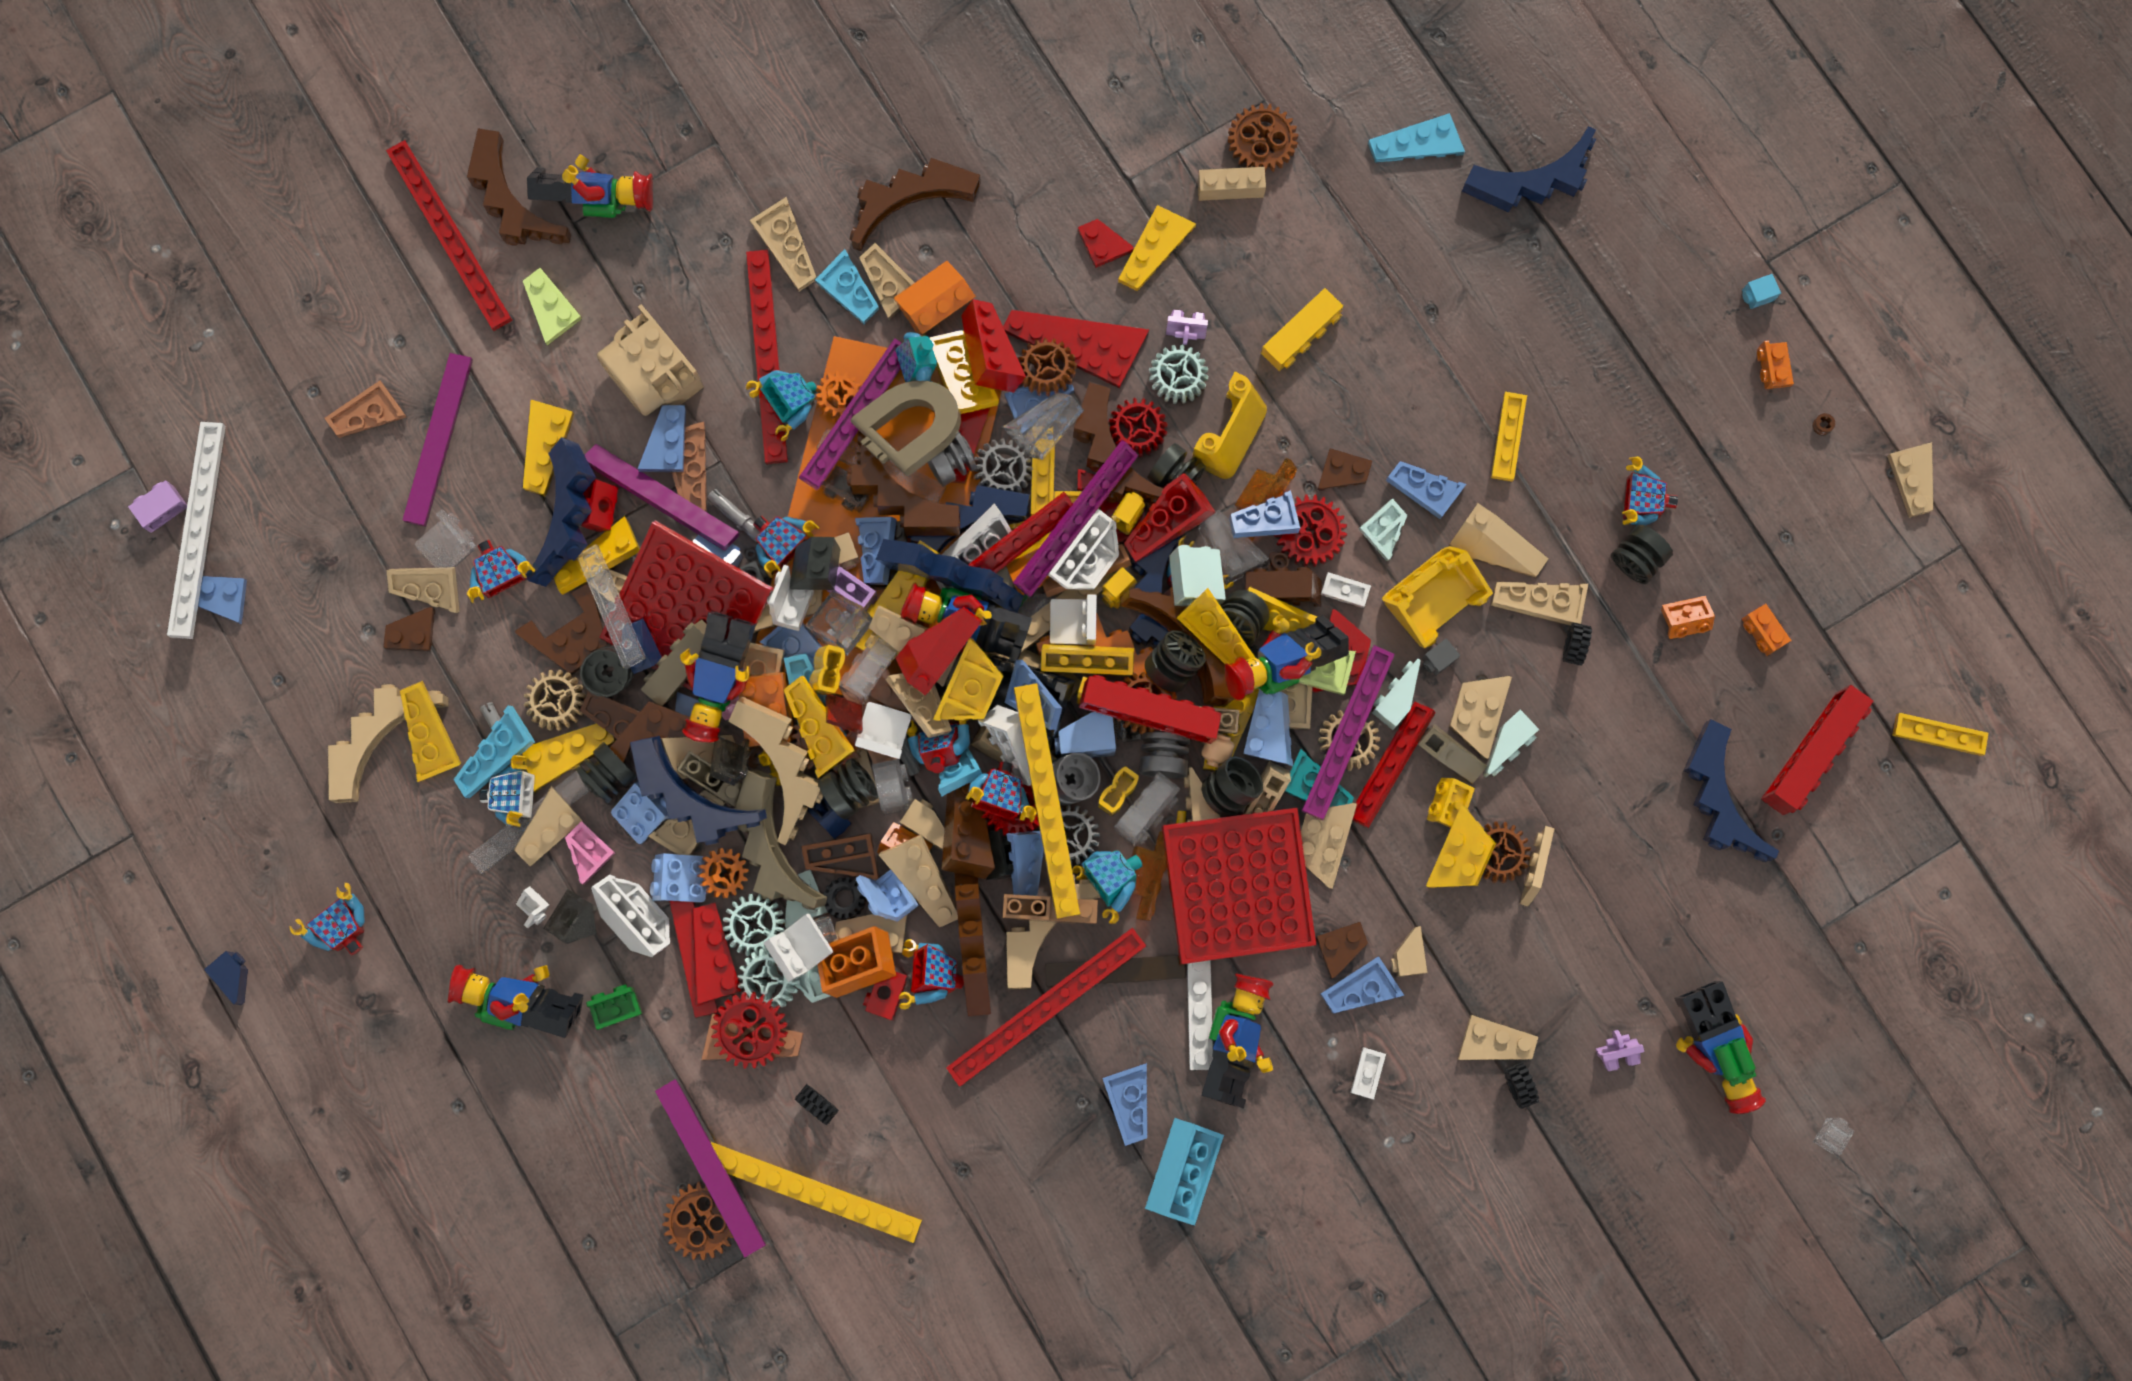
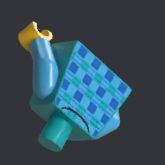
M908 332L904 335V342L895 349L905 383L911 381H931L937 361L933 351L934 343L925 334L920 335Z
M774 370L761 377L759 382H747L746 390L756 388L749 393L751 398L757 397L761 390L781 421L788 423L786 426H778L775 433L777 435L779 431H785L786 435L781 438V441H785L789 437V431L791 429L795 430L807 419L812 409L811 403L815 399L814 394H816L817 386L812 381L806 383L799 373Z
M1096 851L1082 863V867L1079 865L1074 866L1072 872L1075 874L1080 872V875L1076 877L1078 881L1088 878L1108 907L1111 905L1112 908L1103 911L1102 916L1107 918L1112 913V919L1109 923L1115 924L1119 920L1118 912L1122 911L1135 890V871L1143 865L1137 855L1126 860L1120 851Z

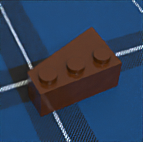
M1300 567L1297 568V571H1289L1287 568H1276L1275 571L1256 568L1253 569V572H1246L1245 590L1251 587L1280 601L1293 602V606H1300V602H1313L1314 607H1321L1322 580L1310 568Z
M871 833L801 846L805 869L850 876L860 875L879 879Z

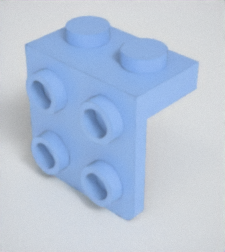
M639 782L633 784L611 811L612 816L638 844L644 843L661 822L669 818L664 797L650 799V795L642 797Z
M664 853L655 855V859L652 860L651 870L654 873V882L650 885V894L653 896L652 901L704 902L706 899V886H700V883L704 880L697 877V875L703 871L698 868V865L705 864L702 859L705 856Z
M891 869L876 881L860 875L856 878L859 884L857 888L868 900V908L875 916L878 915L898 922L919 906L913 895Z

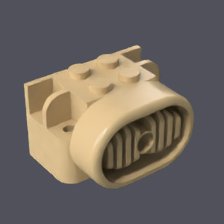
M641 304L638 306L641 314L631 322L628 319L624 321L625 326L615 334L614 341L597 353V359L635 408L643 416H648L661 405H682L704 388L695 368Z

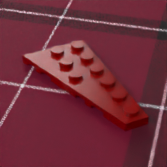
M1011 310L1003 325L1006 334L1035 346L1036 339L1043 343L1045 337L1050 343L1055 338L1057 345L1063 341L1064 348L1069 347L1071 354L1075 355L1074 362L1077 363L1078 369L1119 389L1149 333V329Z

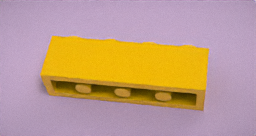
M1324 288L1262 347L1261 354L1279 372L1284 367L1288 369L1295 362L1296 359L1294 357L1300 352L1304 354L1312 345L1310 342L1315 337L1320 339L1327 331L1326 327L1330 323L1334 325L1340 320L1343 305Z
M1043 644L1041 671L1133 675L1134 648Z

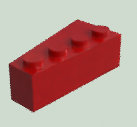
M972 299L961 315L974 385L1014 393L1025 379V373L993 304Z

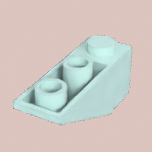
M1417 659L1414 664L1409 661L1402 670L1404 673L1400 680L1395 678L1387 687L1390 692L1386 697L1381 694L1373 704L1376 708L1372 713L1392 730L1411 709L1420 659Z
M1521 710L1500 727L1483 775L1485 778L1490 774L1496 776L1504 768L1501 764L1506 759L1511 762L1521 753L1518 749L1523 744L1527 747L1537 738L1534 734L1539 729Z

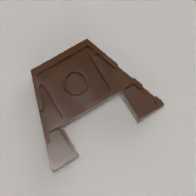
M589 582L572 592V595L584 612L548 637L544 638L532 620L515 631L520 638L571 675L581 669L584 659L590 653L608 645L606 641L599 638L603 625L598 613L593 589Z
M649 701L612 744L610 749L624 763L631 747L630 742L660 736V738L686 737L682 730L685 727L686 719H690V717ZM689 778L682 779L689 786Z

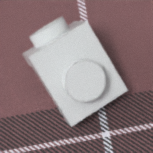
M530 886L523 891L516 903L529 916L524 924L526 928L533 924L539 925L547 916L545 912L549 904Z

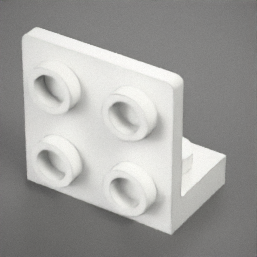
M784 565L782 571H778L775 578L776 586L767 599V604L770 607L769 614L772 616L774 625L799 631L814 590L790 589L789 566Z
M1087 594V599H1051L1050 644L1095 645L1096 595Z
M868 702L855 746L900 759L911 714Z
M805 914L785 931L764 942V945L788 982L806 974L833 953L832 948L810 914Z

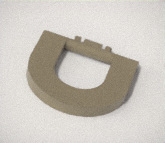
M911 381L886 391L851 418V423L866 437L862 439V445L879 459L882 464L891 460L906 476H910L950 445L960 428L961 413L955 397L944 386L931 381ZM923 406L934 411L935 419L930 428L900 451L895 450L876 432L908 408Z

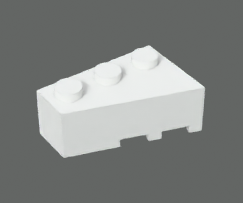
M997 705L986 714L984 719H979L978 722L981 727L985 725L992 735L989 738L992 745L997 743L1003 753L1000 756L1002 761L1013 765L1011 775L1020 778L1022 784L1030 786L1031 780L1018 712Z

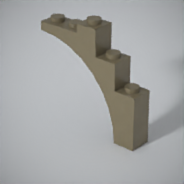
M758 769L746 771L735 809L746 811L765 809L767 819L760 821L759 826L747 828L746 824L738 826L739 830L749 833L742 857L748 859L750 864L760 867L753 891L761 894L764 900L769 898V901H773L783 897L789 901H798L802 903L804 908L810 910L825 906L828 897L812 889L797 875L788 863L779 842H777L778 838L773 819V794L777 777Z

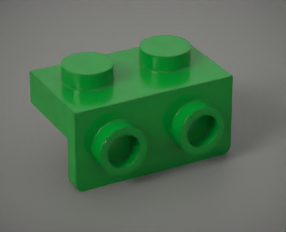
M625 984L614 988V993L605 995L603 992L591 996V1001L586 1002V1005L590 1008L597 1030L642 1015L633 987L627 988Z

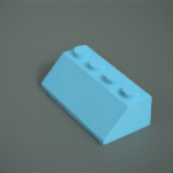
M1174 1118L1145 1209L1195 1226L1224 1135Z

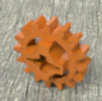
M836 371L834 377L828 373L826 379L821 378L820 385L816 387L815 391L818 394H816L815 400H820L817 407H824L823 414L831 413V419H834L836 415H839L840 418L847 408L846 403L851 402L861 387V383H854L855 376L851 377V379L847 378L848 372L840 376L839 371ZM833 384L832 389L825 391L829 385ZM837 390H838V393H840V396L843 397V398H842V401H841V398H839V395H836Z
M718 848L717 854L714 850L710 851V858L706 856L702 858L705 864L698 865V868L703 871L697 877L704 880L700 883V886L707 885L705 892L711 893L714 891L713 895L716 898L720 896V893L723 898H728V892L732 896L737 895L736 888L743 890L744 887L741 882L748 881L743 874L749 872V870L742 867L746 861H739L740 853L732 855V849H727L726 853H724L723 848ZM721 858H727L733 863L727 864ZM712 865L713 868L711 874L709 875V868ZM721 869H726L727 873L724 874L725 877L719 876V874L722 872ZM737 871V877H736V880L734 881L733 878H734L735 872ZM719 882L725 889L718 888L713 884Z

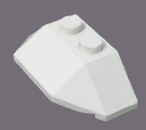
M1097 509L1048 576L1065 589L1094 590L1119 556L1116 522Z
M608 875L592 886V893L600 917L631 951L653 957L670 944L669 918L639 884Z

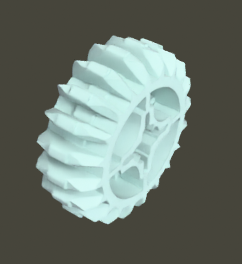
M1183 344L1180 346V350H1176L1175 345H1172L1171 351L1165 347L1163 354L1157 353V360H1152L1151 362L1153 367L1149 368V373L1152 375L1149 377V382L1154 383L1152 385L1153 390L1159 389L1158 397L1165 394L1166 402L1173 398V404H1177L1178 399H1181L1182 404H1185L1186 397L1193 401L1194 394L1200 396V389L1206 388L1205 381H1208L1209 376L1205 373L1208 372V367L1203 366L1205 359H1199V352H1196L1194 355L1192 354V347L1188 348V351L1184 350ZM1173 360H1181L1177 364L1168 363ZM1188 363L1194 368L1197 378L1192 376V373L1187 370ZM1183 367L1182 376L1180 375V377H1177L1175 381V373L1177 374V372H1180L1181 368ZM1161 371L1170 378L1169 386L1163 381ZM1183 384L1189 386L1184 389H1176L1179 385Z
M749 894L748 902L742 896L740 897L742 903L740 906L735 901L732 903L736 908L734 912L731 909L726 910L728 914L732 915L731 918H723L724 922L730 923V926L723 927V931L731 932L725 936V939H734L730 943L732 948L739 944L737 948L738 953H742L746 948V956H750L752 950H754L756 955H759L760 949H764L767 952L768 950L764 942L777 935L778 932L782 933L785 931L779 925L786 923L785 919H778V917L783 915V911L775 912L779 906L777 903L769 906L771 903L769 898L762 902L761 894H758L756 901H754L753 894ZM750 907H760L751 917L741 914ZM766 911L770 913L772 918V930L767 929L763 924ZM755 919H757V924L759 925V927L764 929V931L760 929H754V931H751L752 927L747 922H745V920H748L749 922H755ZM737 920L745 926L742 940L736 931ZM756 934L767 936L760 943L748 944L750 939H753Z
M760 949L759 955L752 952V959H745L747 966L743 965L740 967L744 974L738 975V979H743V983L739 984L738 987L744 988V992H746L749 998L755 992L756 999H759L762 995L755 987V983L760 986L761 993L765 995L764 1001L766 1003L773 999L771 1005L773 1008L778 1005L785 1007L787 1005L786 1001L793 1000V996L790 993L798 992L794 985L800 984V980L794 979L788 982L785 976L779 975L775 965L776 962L769 951L765 952L764 949ZM766 961L765 966H763L762 972L758 975H755V971L758 968V966L762 962ZM767 976H768V977H771V979L777 980V981H773V982H770V983H769V982L766 981V979H761V978H764V977H767ZM783 984L780 993L772 998L777 985Z

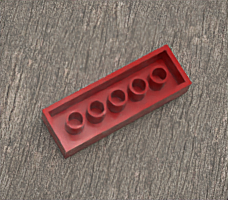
M1852 685L1836 692L1761 800L1781 815L1794 813L1797 809L1801 810L1808 802L1806 796L1809 792H1814L1820 785L1821 781L1819 778L1823 773L1826 774L1834 764L1831 762L1835 755L1839 756L1846 748L1844 742L1848 737H1853L1858 731V722L1861 719L1864 720L1872 710L1870 705L1873 703V700Z

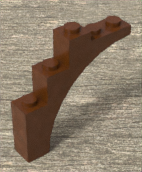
M478 128L467 178L474 188L486 189L483 206L489 215L497 218L502 217L499 234L503 241L513 246L518 244L525 245L526 238L528 237L534 241H541V239L549 240L554 244L570 243L571 233L567 227L550 223L535 216L513 196L508 188L503 171L502 153L504 140L500 132Z
M931 158L929 164L924 165L921 176L898 169L897 174L892 176L889 187L866 179L864 186H860L857 194L860 207L862 208L858 214L857 220L859 223L857 228L853 227L850 234L853 249L862 251L867 239L876 227L893 212L908 204L940 197L974 202L981 184L980 174Z
M1089 382L1074 426L1073 438L1082 443H1092L1086 467L1094 472H1098L1116 448L1107 420V407L1111 388ZM1129 467L1105 500L1111 503H1120L1126 493L1132 494L1134 492L1140 495L1144 502L1152 506L1161 496L1163 488L1152 484Z
M858 432V445H861V452H857V464L851 466V473H847V485L851 486L853 494H874L873 503L874 507H878L879 515H900V528H904L906 536H960L959 506L928 501L907 491L889 475L879 459L862 445L861 441L866 437L861 432Z
M1131 588L1120 597V606L1136 610L1151 617L1169 632L1173 630L1184 632L1200 644L1206 659L1203 666L1197 672L1202 686L1204 704L1225 707L1235 700L1230 695L1226 685L1225 664L1177 619L1178 615L1187 606H1175L1173 588H1170L1163 595L1160 592L1150 593L1144 592L1139 588Z
M954 873L968 1017L991 1014L979 881L978 877Z

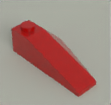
M1185 473L1165 486L1156 503L1152 504L1142 522L1138 523L1125 541L1124 545L1135 562L1152 554L1216 513L1204 493Z
M962 607L937 625L910 639L896 657L906 681L926 696L983 620L965 607Z

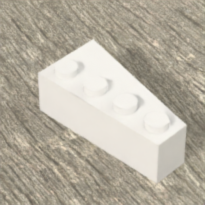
M993 504L942 555L957 557L968 565L1012 530L1000 510ZM936 581L941 590L943 587L948 589L951 587Z

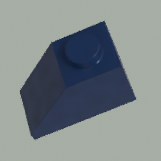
M644 619L623 627V652L633 674L657 664L662 656Z
M824 796L820 804L816 802L813 808L807 807V812L834 839L844 833L851 825L848 819H842L835 813Z
M225 951L204 970L234 1005H242L245 1003L248 969L244 965L246 961L238 952Z

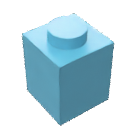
M1773 274L1748 282L1742 289L1743 299L1745 303L1749 304L1750 309L1775 301L1781 294Z

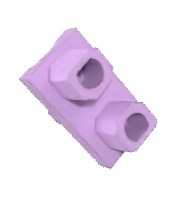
M1173 310L1171 316H1168L1166 335L1183 338V345H1187L1188 339H1205L1208 320H1205L1204 313L1195 312L1192 318H1184V312Z
M1619 1030L1612 1031V1038L1606 1040L1607 1046L1596 1048L1597 1056L1602 1060L1604 1067L1608 1071L1617 1070L1619 1068L1618 1058L1625 1057L1627 1065L1640 1064V1053L1644 1052L1643 1045L1639 1044L1636 1038L1630 1040L1629 1034L1621 1036Z

